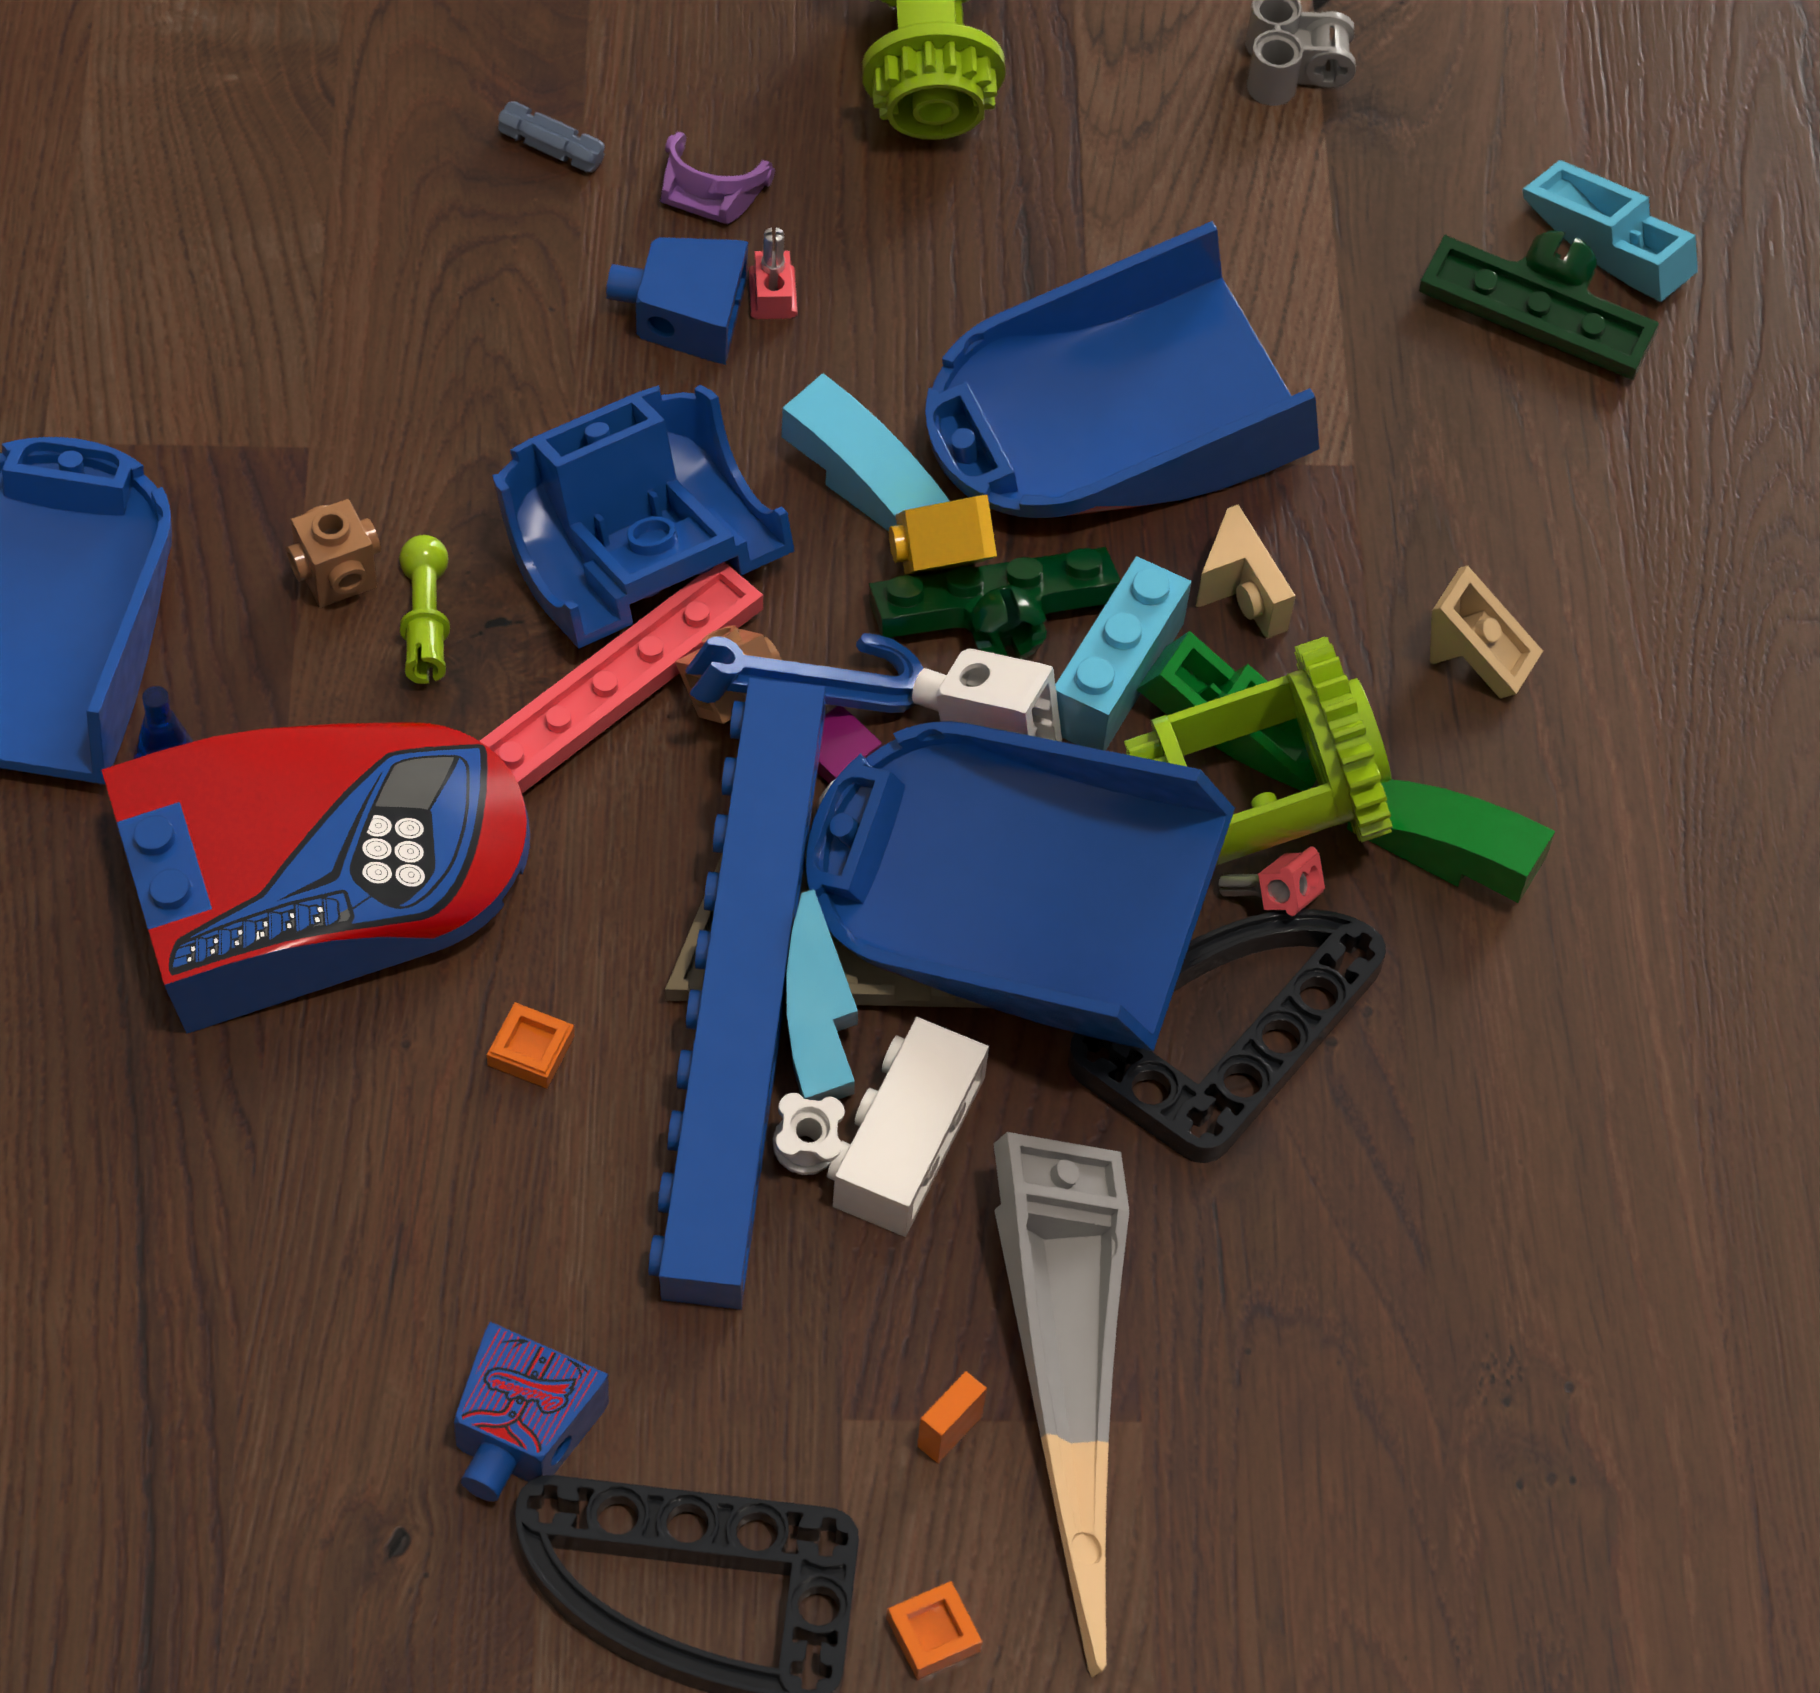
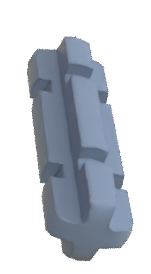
M515 101L508 102L500 112L498 129L505 135L516 140H521L523 136L525 137V144L564 162L571 158V165L588 173L595 172L603 161L605 145L602 141L584 133L580 138L577 136L578 130L539 112L532 116L530 115L532 109Z

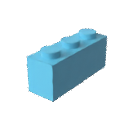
M1138 556L1135 557L1055 684L1063 739L1080 746L1101 750L1108 748L1141 694L1136 690L1164 648L1174 641L1182 628L1192 581Z

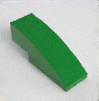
M1189 631L1164 648L1136 690L1165 714L1170 715L1268 681L1249 664L1235 671ZM1297 718L1214 745L1215 748L1235 760L1300 791L1311 789L1317 780Z
M1392 779L1382 783L1387 796L1386 803L1391 814L1390 820L1393 828H1391V833L1368 841L1456 887L1459 886L1464 876L1519 903L1547 858L1555 834L1554 830L1511 810L1445 788ZM1348 822L1347 830L1353 832L1351 824Z

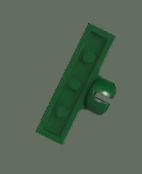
M1547 231L1537 235L1525 257L1516 262L1508 261L1444 234L1421 279L1420 293L1634 380L1656 336L1659 322L1598 298L1587 290L1595 273L1597 260L1594 252L1585 242L1576 237L1566 257L1562 260L1557 250L1566 235L1565 232Z
M1106 547L1095 549L1079 548L1069 553L1036 558L1020 557L1010 562L978 567L962 566L951 571L919 576H898L891 580L869 583V603L881 636L891 638L949 628H965L972 632L979 650L1008 656L1004 647L1012 645L1016 657L1025 660L1036 653L1046 639L1047 630L1043 623L1047 622L1046 614L1106 604L1121 579Z

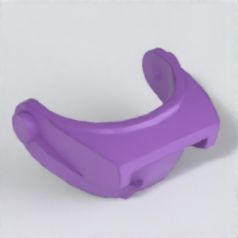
M676 132L675 135L669 136L665 147V152L669 153V158L665 170L660 202L729 224L747 210L765 185H771L775 169L772 167L771 162L762 160L753 171L744 175L717 176L698 171L680 159L685 148L686 135Z

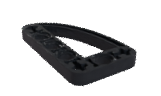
M1302 909L1295 916L1288 915L1286 910L1268 912L1221 926L1190 941L1174 992L1221 965L1254 953L1298 946L1317 947L1318 950L1200 1084L1191 1080L1152 1051L1075 1033L1071 1039L1068 1067L1072 1076L1079 1083L1181 1156L1198 1163L1216 1161L1226 1154L1375 982L1382 969L1386 954V944L1382 936L1365 922L1345 914L1318 909ZM1358 948L1365 951V959L1361 957L1356 958L1346 969L1345 977L1338 972L1341 968L1345 952L1353 953ZM1308 987H1323L1334 996L1336 1003L1328 1009H1313L1303 1002L1300 993ZM1282 1029L1290 1032L1296 1038L1298 1047L1292 1052L1277 1053L1270 1050L1264 1044L1262 1036L1270 1030ZM1104 1047L1110 1051L1109 1060L1101 1057L1093 1063L1086 1059L1088 1050L1096 1053ZM1127 1064H1131V1066L1128 1067L1126 1073L1124 1074ZM1117 1071L1124 1074L1121 1083L1116 1082ZM1246 1073L1258 1082L1260 1090L1250 1097H1238L1226 1088L1224 1079L1230 1074ZM1146 1079L1155 1080L1167 1089L1169 1096L1162 1103L1146 1104L1134 1095L1132 1088L1139 1081ZM1216 1105L1222 1112L1217 1118L1214 1133L1206 1132L1200 1138L1194 1136L1191 1133L1193 1124L1199 1127L1204 1125L1213 1115Z
M559 1475L538 1476L528 1481L520 1490L516 1501L517 1540L520 1554L531 1579L547 1601L566 1620L607 1650L647 1671L706 1693H840L859 1545L858 1528L853 1519L845 1512L831 1507ZM552 1498L558 1500V1509L561 1512L555 1513L552 1523L539 1522L537 1509H542L545 1499ZM579 1501L589 1502L586 1508L587 1529H577V1515H580ZM612 1504H623L636 1512L638 1521L631 1531L624 1534H612L606 1532L600 1526L598 1517L606 1507ZM682 1512H692L705 1520L708 1529L701 1539L695 1542L684 1543L670 1535L667 1529L670 1520ZM761 1520L774 1527L777 1539L771 1547L762 1551H753L740 1543L737 1533L745 1523ZM788 1525L798 1526L796 1554L786 1553L789 1540ZM822 1531L835 1533V1541L839 1545L834 1547L832 1556L819 1555L818 1544L814 1543L820 1540ZM553 1548L790 1576L779 1669L704 1651L640 1625L612 1609L584 1588L564 1567ZM812 1594H824L836 1602L839 1607V1613L832 1622L826 1625H814L802 1618L798 1609L800 1603ZM793 1639H798L800 1641L793 1642ZM835 1643L837 1646L833 1647L829 1644ZM807 1644L821 1646L819 1674L824 1679L818 1680L816 1690L803 1689L801 1677L792 1675L801 1674L805 1669Z

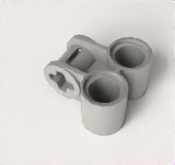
M1253 0L1245 42L1247 51L1251 55L1246 85L1248 93L1261 104L1276 106L1289 102L1295 96L1297 84L1331 88L1348 83L1356 73L1355 58L1349 52V44L1354 38V23L1343 13L1334 11L1321 13L1301 12L1300 0ZM1330 28L1335 30L1333 40H1330ZM1328 59H1330V71L1325 69Z

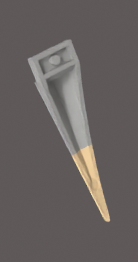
M1006 1132L994 1143L1001 1204L994 1211L1087 1667L1093 1678L1101 1673L1106 1666V1500L1108 1445L1116 1329L1130 1212L1122 1155L1119 1151Z

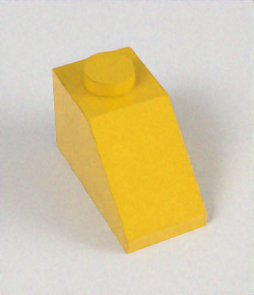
M988 495L904 510L895 515L897 525L889 527L891 554L895 563L903 562L905 575L975 565L997 556Z

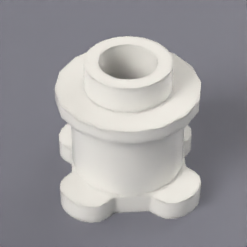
M798 1093L785 1095L780 1100L778 1112L783 1120L777 1125L773 1136L774 1154L780 1164L791 1172L801 1175L817 1174L827 1169L831 1161L836 1159L841 1151L842 1143L838 1138L837 1128L838 1123L844 1117V1106L834 1097H826L821 1101L804 1099ZM808 1136L812 1138L815 1142L807 1143L802 1141L799 1137Z

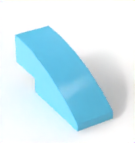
M1562 160L1556 162L1523 188L1524 199L1554 230L1565 232L1564 239L1571 245L1576 237L1581 239L1594 252L1599 267L1630 287L1660 302L1698 272L1696 235L1650 216L1649 197Z
M824 373L783 407L781 437L826 470V486L887 531H889L890 526L897 525L895 515L904 510L950 501L935 480L886 426Z
M812 889L801 893L791 933L786 972L787 1026L793 1070L800 1095L804 1099L821 1101L826 1097L841 1099L855 1094V1080L837 1031L858 1025V1010L815 890Z

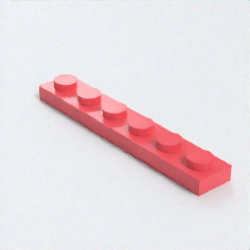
M723 562L714 566L711 570L700 574L482 738L480 742L488 746L502 759L515 777L521 792L524 793L677 676L680 672L675 661L702 648V639L706 635L720 628L732 625L737 626L738 629L762 611L763 594L727 563Z

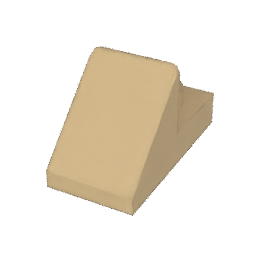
M1238 504L1227 508L1201 575L1196 607H1202L1236 594L1239 606L1245 617L1249 620L1254 619L1266 639L1288 631L1295 594Z
M1468 565L1460 567L1432 610L1430 663L1435 664L1463 656L1499 698L1515 695L1528 677L1543 650Z

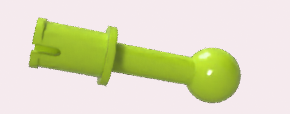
M417 535L403 545L399 556L400 567L403 573L412 580V611L405 614L401 619L400 634L406 641V676L415 683L426 684L429 683L430 667H433V678L435 681L440 680L446 673L444 640L449 635L450 623L448 618L437 610V579L447 569L448 553L443 543L437 538L430 535Z

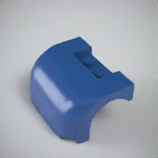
M659 385L636 392L530 438L510 449L512 460L499 474L492 475L503 523L519 570L539 605L578 649L633 625L629 605L638 600L652 597L661 590L696 574L708 572L714 566L728 561L743 575L795 551L788 512L782 506L775 510L767 508L752 492L732 454L723 423L719 397L712 390L702 385L694 389L695 394L681 392L661 395Z

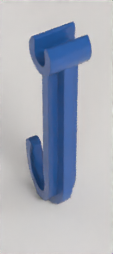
M862 634L856 642L857 649L863 653L887 660L894 666L899 676L744 655L736 643L728 638L717 636L705 642L685 671L687 674L702 675L690 691V695L705 703H714L720 700L726 691L747 693L749 678L825 686V704L897 713L905 712L915 706L912 700V692L915 681L923 670V666L908 648L893 639L876 634Z

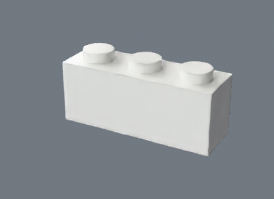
M919 1017L915 1018L906 1038L897 1035L894 1037L882 1064V1072L887 1075L879 1091L872 1088L866 1091L854 1122L860 1128L851 1144L845 1141L841 1142L842 1148L839 1155L830 1163L827 1178L834 1180V1208L901 1236H907L985 1079L989 1051L988 1045Z

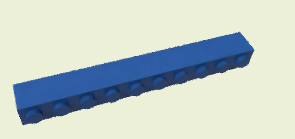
M749 678L746 701H734L730 739H739L740 741L737 758H725L721 789L722 795L731 796L728 815L717 814L713 836V852L723 853L720 873L709 871L707 875L704 910L714 911L711 931L699 930L695 956V969L705 970L702 990H690L687 1006L686 1029H695L696 1034L693 1050H681L677 1073V1089L687 1090L684 1111L672 1110L668 1132V1150L678 1151L675 1173L663 1172L659 1190L658 1212L668 1213L665 1236L653 1235L649 1257L648 1274L659 1277L661 1300L742 1310L787 992L786 972L791 933L800 899L825 722V686Z

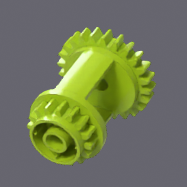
M880 0L887 3L889 7L897 6L898 29L884 35L873 43L865 53L862 61L863 85L870 97L873 98L874 108H879L880 118L882 120L888 119L890 124L899 132L920 139H945L961 135L973 129L980 121L985 119V110L995 108V96H997V91L1005 79V57L1002 48L992 37L978 29L963 25L962 3L969 0Z
M1324 636L1294 647L1297 671L1170 715L1152 719V732L1124 741L1127 755L1187 766L1183 757L1185 755L1297 718L1319 786L1278 800L1272 792L1261 793L1254 797L1251 801V809L1233 814L1216 866L1350 822L1353 832L1356 833L1358 841H1361V843L1392 832L1391 814L1386 803L1387 796L1382 786V783L1391 781V771L1384 744L1361 683L1357 678L1348 680L1347 676L1344 675L1338 656L1336 657L1333 645L1329 643L1328 637Z

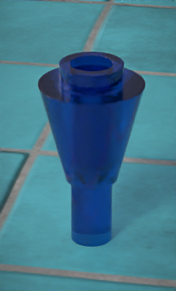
M160 686L147 688L142 695L145 716L136 743L134 759L167 748L194 742V739L171 710L166 689Z

